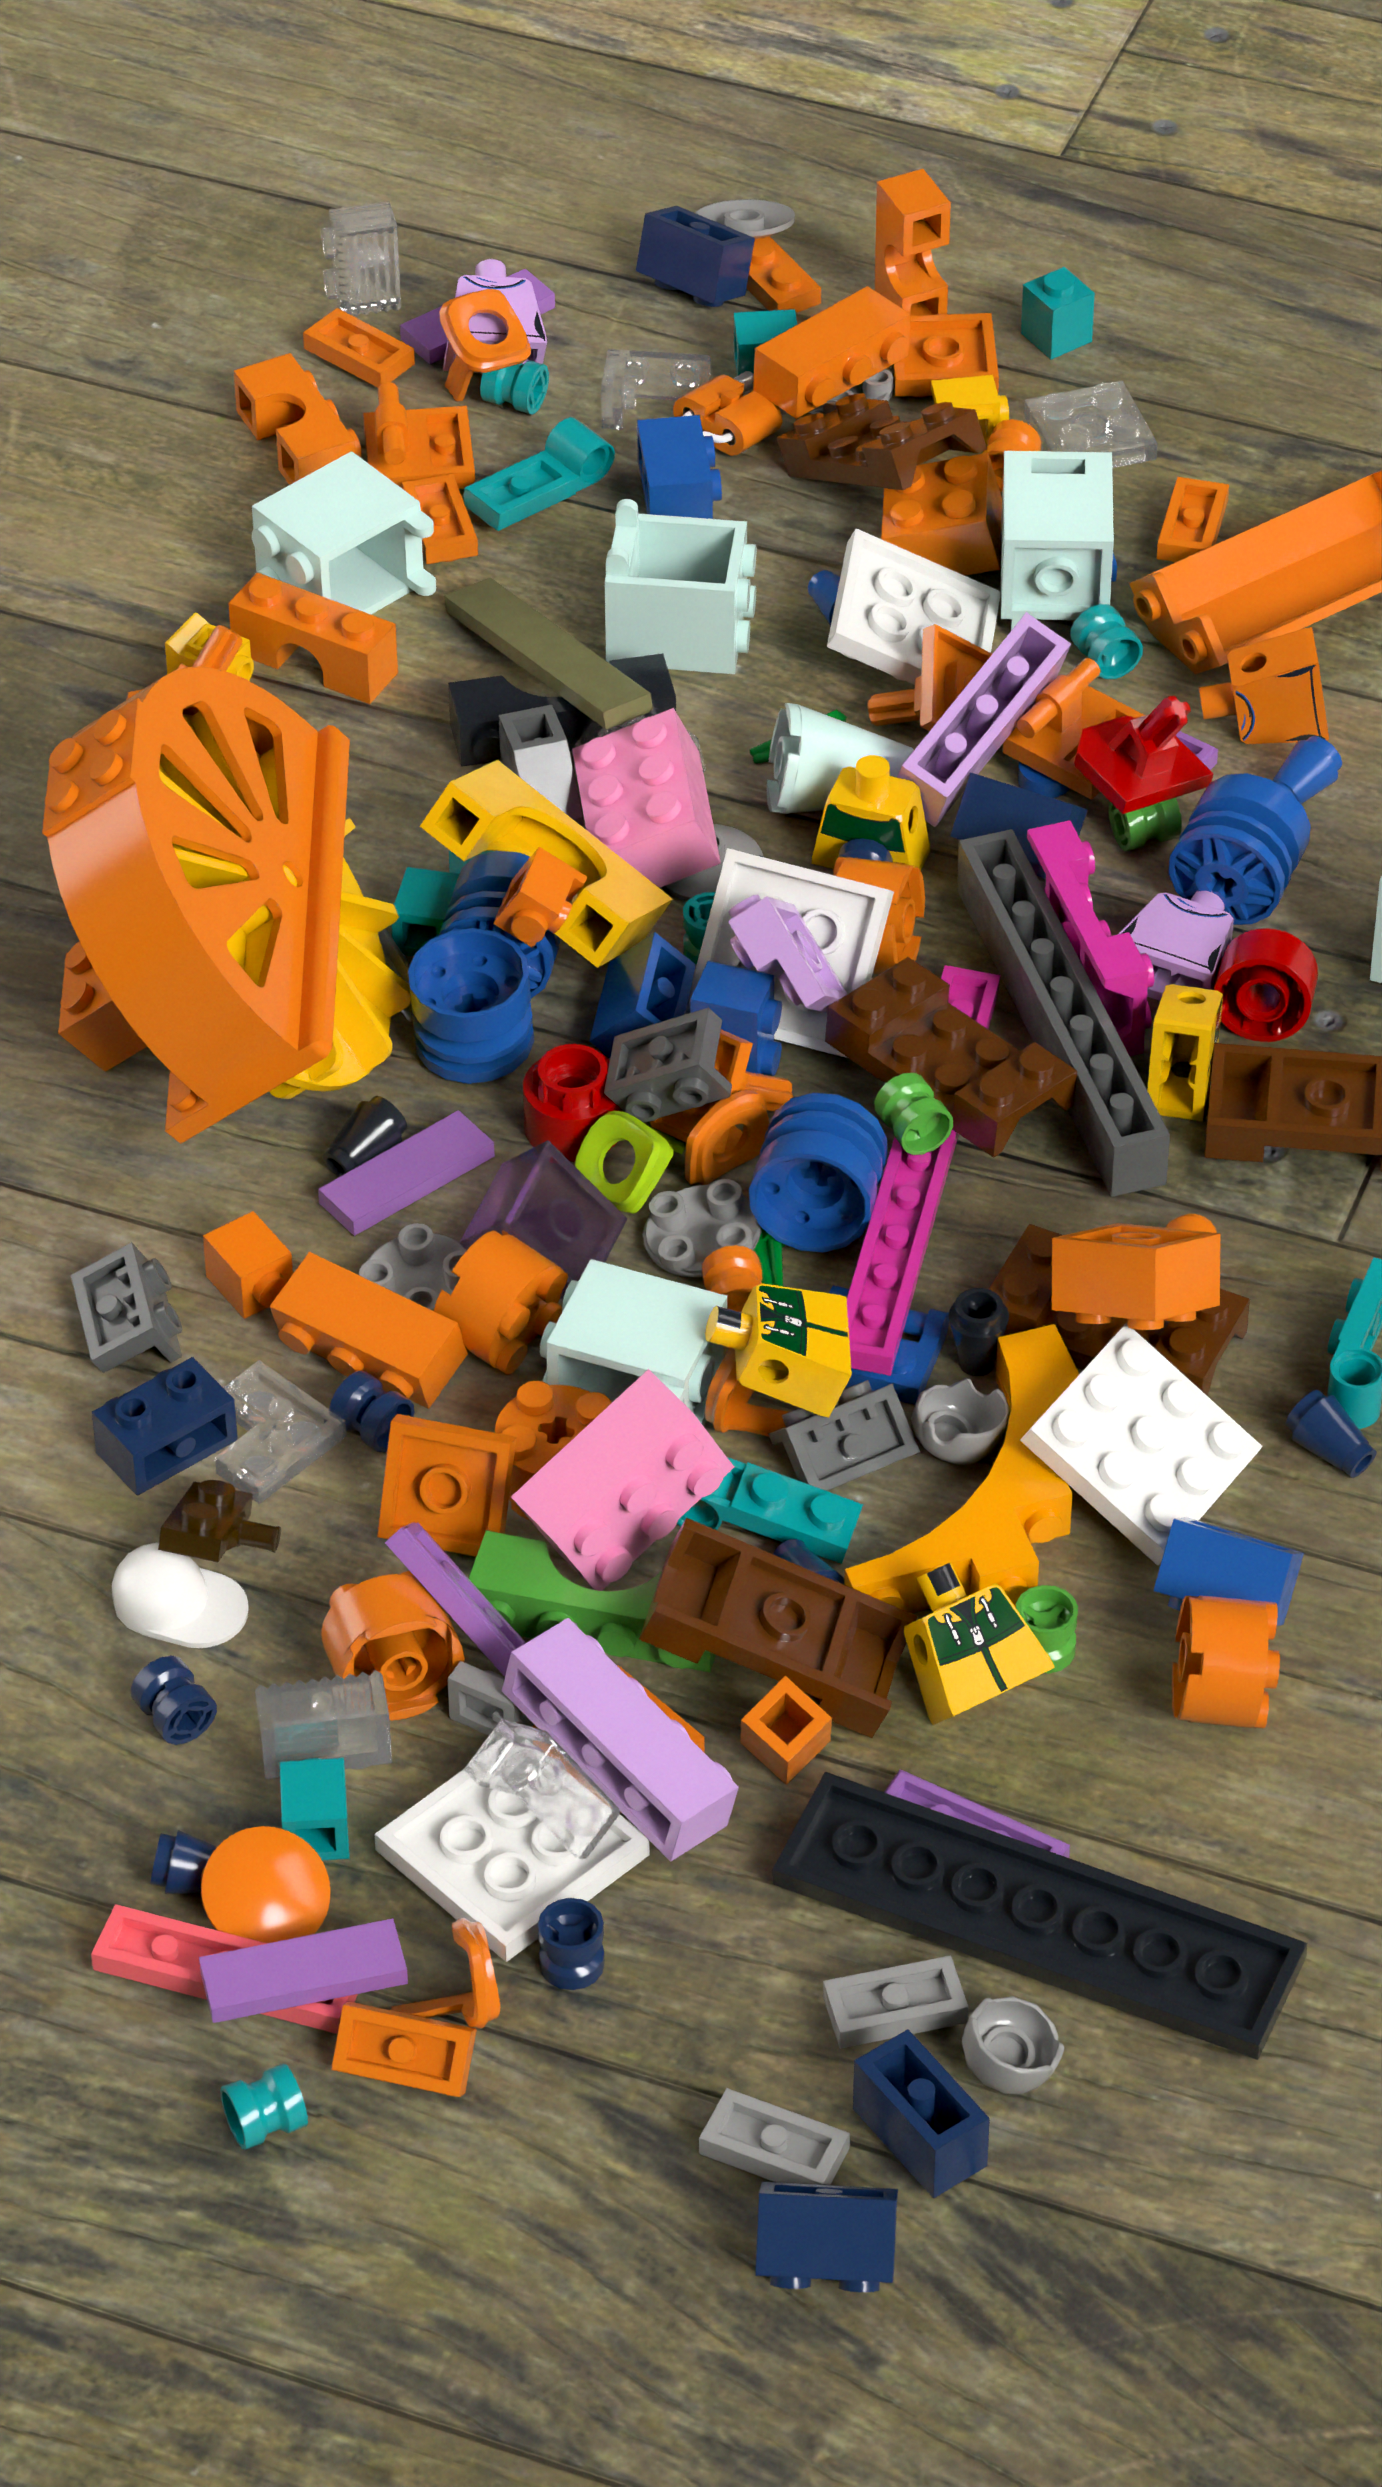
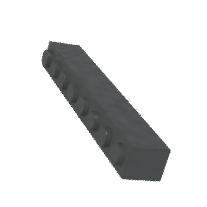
M1013 829L960 840L957 891L999 975H1001V979L1033 1042H1036L1077 1070L1074 1104L1068 1109V1112L1110 1196L1114 1197L1166 1185L1170 1134Z

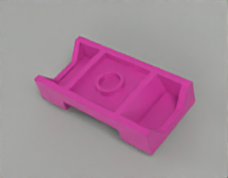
M1069 820L1028 829L1027 839L1046 874L1044 891L1129 1056L1143 1054L1145 1029L1150 1028L1152 1023L1151 1011L1147 1001L1148 987L1154 985V971L1148 954H1140L1129 932L1112 936L1105 920H1098L1093 911L1091 892L1088 887V877L1095 872L1093 850L1088 841L1081 842L1072 822Z

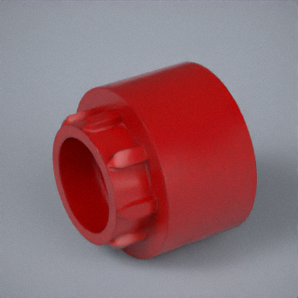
M1270 928L1250 930L1232 940L1222 955L1214 990L1223 994L1222 1023L1240 1037L1259 1042L1280 1041L1297 1033L1308 1020L1318 981L1317 962L1308 946L1299 938L1286 931Z
M581 1044L557 1046L547 1051L542 1058L537 1060L524 1076L523 1107L525 1135L529 1143L537 1151L550 1158L562 1161H576L581 1144L594 1123L609 1111L624 1112L604 1093L610 1060L594 1048Z

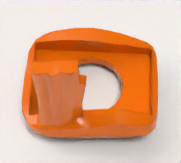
M496 289L476 291L450 299L442 305L439 311L440 323L456 354V358L449 368L445 387L453 395L456 402L464 400L474 372L486 373L521 364L531 355V347L526 332L509 301L501 291ZM478 313L493 314L505 324L507 337L498 344L489 345L482 343L471 334L468 325L469 320Z
M740 1091L730 1095L729 1098L717 1102L701 1118L690 1132L686 1143L685 1179L690 1185L697 1183L709 1185L729 1170L760 1154L769 1125L765 1098L754 1091ZM743 1124V1132L735 1125ZM731 1127L724 1155L713 1154L717 1141Z
M729 1347L711 1381L706 1400L705 1418L713 1424L715 1431L725 1433L728 1430H739L769 1437V1433L786 1427L781 1415L788 1413V1411L755 1406L748 1403L755 1390L742 1386L736 1379L735 1349Z
M462 1917L452 1923L453 1939L468 1954L473 1990L449 1997L392 2006L390 2010L425 2018L462 2012L468 2027L477 2029L484 2028L488 2021L498 2018L501 2005L484 1927L480 1922H470Z

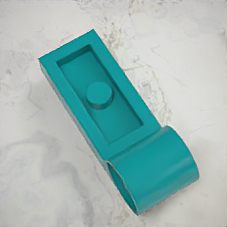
M566 418L552 429L546 440L544 451L465 487L464 504L487 524L500 531L576 495V492L600 481L608 473L614 462L615 449L576 418Z
M1373 1257L1364 1280L1354 1278L1349 1289L1345 1311L1349 1314L1346 1320L1336 1319L1331 1330L1327 1352L1334 1355L1330 1363L1327 1396L1334 1395L1359 1429L1366 1428L1378 1420L1382 1403V1359L1372 1352L1382 1329V1259Z
M727 1457L734 1468L723 1478L720 1486L712 1494L702 1497L677 1522V1525L681 1527L685 1519L689 1518L717 1530L721 1526L722 1521L780 1542L799 1539L814 1554L842 1564L863 1504L749 1462L746 1464Z

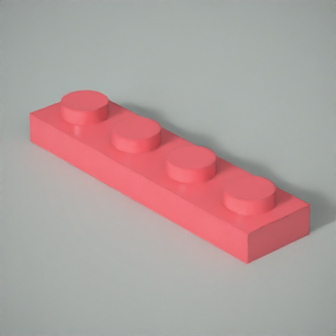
M115 1904L91 1953L93 1970L207 2000L200 1973L199 1957L267 1943ZM358 1994L261 2014L338 2034L343 2004L355 2002Z

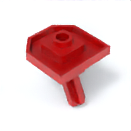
M1176 696L1164 698L1148 715L1139 718L1125 715L1082 729L1074 766L1122 814L1207 788L1212 782L1214 775L1175 736L1188 723L1187 715L1191 712L1188 702H1180Z

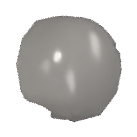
M965 1378L950 1386L934 1385L922 1391L918 1396L911 1416V1426L917 1440L933 1456L952 1464L966 1466L976 1463L993 1453L1002 1438L1011 1410L1004 1393L999 1389L984 1395L975 1389L971 1379Z
M1015 1996L984 1999L970 2015L962 2037L967 2067L983 2085L1004 2094H1024L1037 2089L1050 2079L1064 2052V2046L1058 2041L1057 2030L1049 2017L1037 2004Z

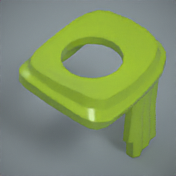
M609 1111L594 1123L585 1136L576 1156L575 1168L581 1183L596 1198L613 1209L635 1214L641 1209L668 1166L674 1151L682 1154L685 1150V1145L667 1133L650 1128L627 1112ZM627 1140L631 1143L635 1152L633 1169L625 1180L620 1183L610 1184L603 1172L604 1158L612 1145L619 1141Z

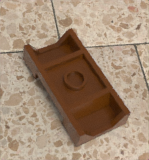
M863 393L849 395L838 400L835 403L836 409L825 415L816 413L796 420L793 423L795 429L777 437L789 477L905 490L912 486L916 465H920L948 450L980 453L987 450L975 409L953 407L951 402H942L922 410L923 418L907 422L901 421L899 416H892L887 400L867 399Z
M909 957L828 1006L825 1033L826 1043L884 1083L903 1073L921 1075L934 1092V1098L940 1100L953 1117L952 1130L993 1158L1002 1153L1021 1117L1047 1100H1050L1065 1111L1074 1104L1077 1079L1076 1069L1036 1042L1021 1051L948 1003L950 984Z
M1214 1043L1205 1158L1263 1162L1265 1146L1382 1155V1056Z
M1029 1224L989 1287V1290L994 1291L1001 1297L1009 1312V1321L1004 1336L1055 1324L1076 1368L1084 1370L1127 1323V1319L1112 1317V1322L1085 1324L1075 1321L1076 1313L1052 1310V1238L1062 1236V1234ZM1220 1289V1306L1196 1311V1320L1184 1322L1164 1321V1327L1161 1329L1134 1330L1208 1396L1216 1365L1233 1336L1243 1339L1247 1333L1250 1299Z
M686 1518L670 1545L639 1640L698 1664L706 1650L777 1681L787 1676L803 1692L819 1698L817 1705L832 1717V1722L873 1738L890 1711L892 1701L888 1700L887 1696L897 1663L907 1643L904 1635V1626L916 1621L917 1616Z

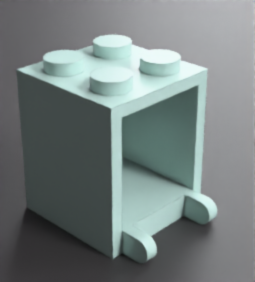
M352 451L252 506V541L255 546L256 573H261L368 614L377 612L412 591L422 596L432 595L436 591V578L423 569L422 538L430 537L434 533L433 520L421 511L420 502Z
M1004 451L1001 514V619H1011L1012 630L1026 612L1035 619L1076 620L1082 612L1092 606L1099 604L1110 605L1114 545L1112 452Z
M631 499L620 500L617 503L615 512L616 527L612 547L608 551L606 558V661L609 663L611 660L663 653L667 667L671 670L735 674L738 653H748L750 621L744 620V618H754L756 607V586L751 585L750 579H747V576L754 577L757 547L756 544H747V521L638 514V505L635 501Z
M590 1259L580 1280H572L569 1283L563 1299L562 1314L557 1323L549 1322L544 1330L540 1344V1356L547 1358V1370L543 1382L548 1385H569L590 1392H600L613 1402L649 1369L694 1413L704 1426L709 1386L727 1353L726 1346L706 1341V1325L709 1315L715 1306L727 1308V1295Z

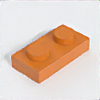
M770 236L755 239L747 289L768 311L795 309V312L798 313L821 304V287Z
M336 308L303 332L305 350L377 388L385 382H392L415 365L413 347L339 308Z
M454 474L402 482V489L420 502L421 511L429 516L434 523V533L430 537L422 538V553L426 564L451 562L457 559L478 556V539Z
M1177 476L1157 543V559L1177 562L1216 544L1228 503L1229 484Z
M347 2002L343 2004L331 2070L461 2097L466 2091L477 2029Z

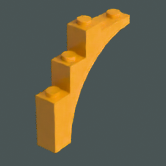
M1055 1324L998 1337L996 1381L999 1390L1005 1395L1011 1412L1004 1444L987 1478L963 1507L929 1534L889 1555L846 1568L844 1585L909 1613L931 1609L917 1578L950 1562L967 1596L997 1583L1003 1588L1016 1607V1602L1023 1592L1038 1586L1039 1560L1031 1544L1044 1543L1057 1537L1070 1535L1072 1491L1069 1485L1020 1441L1080 1375Z

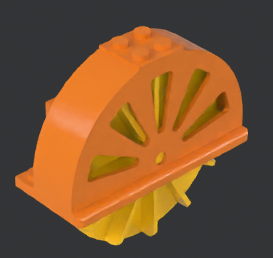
M188 667L175 670L163 676L76 732L71 738L60 742L53 752L50 753L42 834L48 840L52 866L63 903L79 939V942L66 953L64 962L58 1034L104 1072L148 1047L170 1070L165 1132L180 1144L267 1092H270L271 1095L277 1098L291 1099L305 1090L335 1091L359 1081L390 1056L392 1052V1041L389 1037L391 1017L407 1008L411 1002L409 984L386 965L378 932L398 920L399 916L396 907L391 903L364 897L343 857L344 837L356 828L350 817L345 819L350 739L333 725H328L317 731L283 701L260 686L232 673L209 667Z

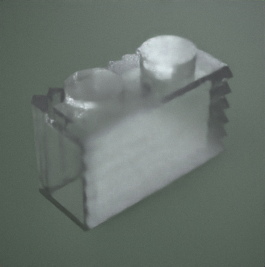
M390 201L329 209L330 227L321 228L325 259H331L332 268L323 270L327 299H336L339 309L356 317L361 313L368 315L370 312L377 314L381 310L384 312H388L390 309L398 311L401 308L398 233Z
M375 1670L370 1676L362 1672L358 1677L349 1673L345 1679L338 1675L332 1680L323 1677L319 1682L311 1678L307 1683L298 1680L294 1685L285 1682L281 1687L273 1683L269 1688L260 1685L255 1690L259 1743L265 1779L279 1778L280 1762L300 1761L308 1758H344L345 1769L355 1770L373 1765L392 1763L389 1711L383 1675Z

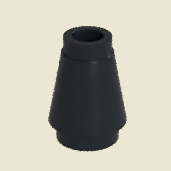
M374 1096L369 1102H359L329 1146V1149L323 1154L324 1163L333 1174L340 1177L401 1143L402 1134L407 1130V1122L404 1116L390 1101L381 1096Z
M972 1288L962 1292L952 1304L949 1310V1321L961 1370L971 1376H984L989 1374L995 1367L997 1339L1004 1336L1009 1321V1312L1001 1297L994 1291L986 1288Z

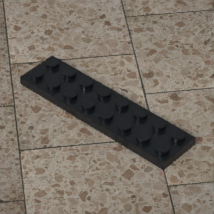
M824 1772L772 1869L773 1885L1256 2060L1259 2059L1307 1957V1943L828 1772Z

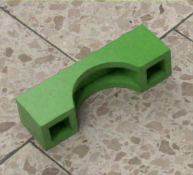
M486 1530L468 1579L519 1636L534 1639L564 1619L569 1618L572 1622L577 1623V1627L585 1635L596 1639L604 1652L609 1655L667 1664L674 1668H689L711 1672L716 1654L705 1650L698 1664L639 1640L661 1572L648 1582L627 1590H592L571 1582L559 1573L549 1557L545 1541Z

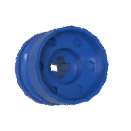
M1248 773L1228 774L1211 782L1201 795L1189 818L1188 825L1180 835L1179 841L1169 858V876L1175 891L1182 898L1188 900L1192 899L1196 891H1212L1223 901L1224 911L1230 913L1234 918L1233 925L1254 924L1269 917L1279 904L1284 890L1291 880V874L1298 866L1309 844L1311 824L1304 807L1290 791L1274 781Z
M493 851L475 856L461 868L439 935L452 930L477 928L498 932L514 941L527 957L532 999L545 989L561 939L554 933L546 930L543 939L533 947H530L493 924L512 879L528 861L530 856L508 851Z
M483 929L452 930L430 939L414 954L408 969L416 1053L428 1070L446 1080L467 1084L488 1082L513 1072L528 1058L534 1043L527 957L514 941L498 932Z
M810 1093L791 1098L778 1108L767 1127L765 1140L760 1150V1158L756 1164L749 1187L750 1209L759 1226L778 1242L800 1251L828 1252L844 1248L859 1238L871 1218L877 1197V1187L882 1179L883 1169L888 1157L887 1136L878 1119L861 1104L837 1094Z

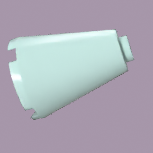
M785 703L786 709L781 708L778 713L769 753V762L774 763V778L778 781L767 780L768 808L770 812L780 814L824 810L827 798L843 768L849 766L856 768V763L862 757L877 755L889 762L890 776L897 777L901 766L914 749L804 706Z

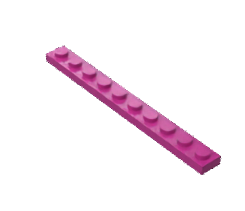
M945 965L941 979L950 984L948 1003L989 1029L999 993L1001 975ZM954 1130L951 1131L949 1137L942 1145L923 1155L907 1153L894 1136L847 1297L851 1368L891 1376L959 1134Z

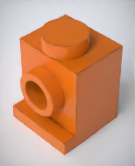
M538 847L512 879L493 924L528 946L533 947L543 939L546 930L555 934L560 929L572 909L570 901L585 884L587 876L541 847Z

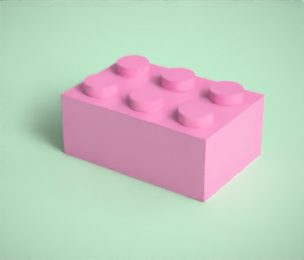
M674 708L644 718L635 724L603 737L592 739L588 743L572 749L586 830L652 883L661 888L721 864L700 753Z
M648 1369L515 1492L511 1498L564 1560L594 1590L602 1591L611 1582L622 1578L630 1569L632 1562L656 1540L667 1536L676 1526L678 1519L702 1497L712 1494L734 1466L694 1413Z

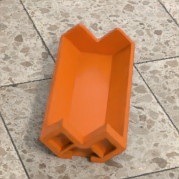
M1382 469L1130 582L1129 584L1134 594L1133 603L1138 616L1146 622L1149 632L1194 674H1198L1228 663L1227 655L1231 650L1303 629L1381 593Z

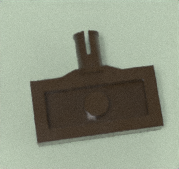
M206 1480L201 1483L194 1481L161 1526L158 1550L213 1562H219L227 1550L239 1547L240 1545L269 1550L275 1553L280 1541L281 1527L247 1521L251 1516L252 1493L235 1490L232 1484L220 1480Z

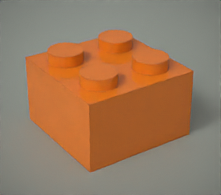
M989 453L972 456L962 455L949 460L916 465L911 487L905 490L884 488L881 539L964 576L1001 570L1002 496Z
M1115 1223L1052 1238V1310L1076 1313L1075 1321L1085 1324L1112 1322V1317L1126 1318L1127 1327L1138 1330L1161 1329L1164 1327V1321L1184 1322L1196 1320V1311L1220 1306L1221 1234Z

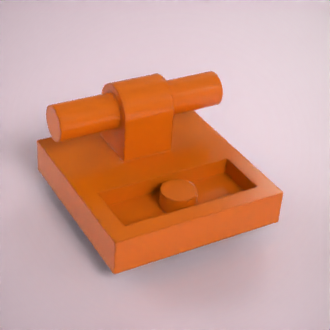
M391 382L381 384L378 387L379 406L375 412L363 413L367 463L401 488L402 482L454 474L459 489H464L475 483V467L467 406L406 410L400 404L397 385Z
M1085 658L1069 674L1057 676L1036 696L1035 705L1017 721L1016 728L1004 741L1003 753L1092 800L1100 791L1074 766L1082 729L1125 715L1135 718L1145 715L1088 686L1100 675V667L1094 660Z

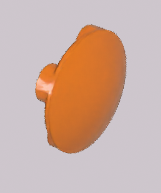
M259 1826L238 1831L218 1845L202 1871L201 1895L207 1917L217 1931L268 1944L313 1935L317 1932L328 1912L330 1881L320 1856L305 1840L281 1828Z

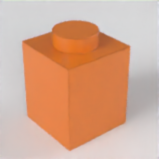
M254 1211L203 1235L206 1277L244 1319L269 1308L293 1275L292 1253Z
M784 1676L741 1719L740 1743L787 1785L830 1742L832 1717L787 1676Z

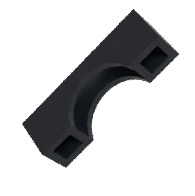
M664 654L609 661L611 665L651 693L653 710L649 713L610 729L603 728L563 697H543L529 694L513 686L502 675L449 682L450 726L461 767L492 763L496 760L500 761L499 715L553 705L566 736L569 752H571L573 748L588 743L592 739L603 737L635 724L644 718L657 715L672 708L676 711V694Z

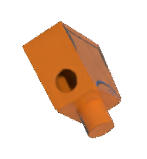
M1312 627L1231 650L1227 655L1231 682L1199 687L1204 720L1236 715L1240 741L1245 744L1293 743L1307 740L1311 736H1318L1329 740L1319 662Z

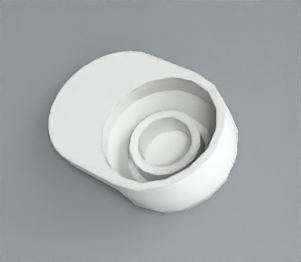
M152 1543L140 1546L128 1553L117 1567L112 1581V1598L116 1615L127 1628L137 1633L189 1648H207L230 1640L241 1631L246 1623L249 1606L247 1596L241 1586L226 1575L199 1568L189 1556L158 1550L159 1543Z

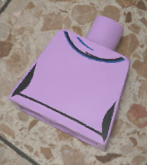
M487 259L478 263L475 268V275L459 277L455 298L485 289H496L505 295L519 318L531 347V355L522 364L530 360L543 364L547 337L532 282L526 278L506 277L505 265L495 259ZM478 313L469 320L468 325L471 334L482 343L489 345L498 344L507 337L505 324L493 314ZM448 340L443 371H449L456 358V354Z
M1196 891L1191 900L1166 892L1157 894L1119 933L1129 932L1140 954L1147 953L1151 960L1154 971V985L1148 987L1147 997L1160 1001L1165 986L1170 984L1214 990L1222 955L1232 941L1234 918L1230 913L1224 911L1223 901L1212 891Z

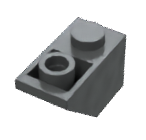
M553 705L499 715L500 762L582 826L583 814L568 742Z

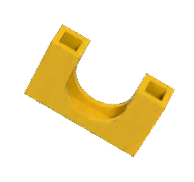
M499 760L450 781L420 825L422 829L462 861L490 850L519 852L531 857L536 849L541 847L586 875L585 884L571 900L572 909L555 935L597 968L645 939L673 900V898Z

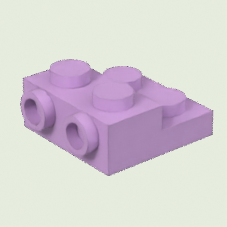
M753 895L729 910L728 913L732 919L728 923L736 934L735 937L730 939V943L738 958L748 969L755 966L757 971L779 976L783 989L796 1006L803 1003L808 1009L827 1013L829 1005L847 995L794 904L768 896L761 899L759 895Z

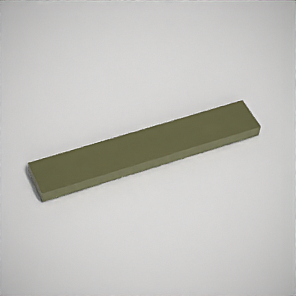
M487 578L444 595L447 613L603 728L610 729L653 710L651 693L492 578Z

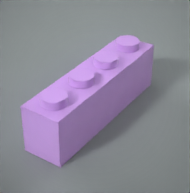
M1027 612L901 766L897 778L913 781L919 786L925 821L934 827L938 825L965 791L970 772L979 774L1016 728L1017 721L1033 707L1036 696L1060 672L1071 643Z
M567 1618L511 1652L502 1692L670 1862L728 1825L739 1788L733 1782L729 1772L721 1764L713 1762L690 1739L685 1728L676 1720L670 1719L647 1696L642 1685L634 1678L628 1677L605 1654L602 1646L596 1639L585 1635Z

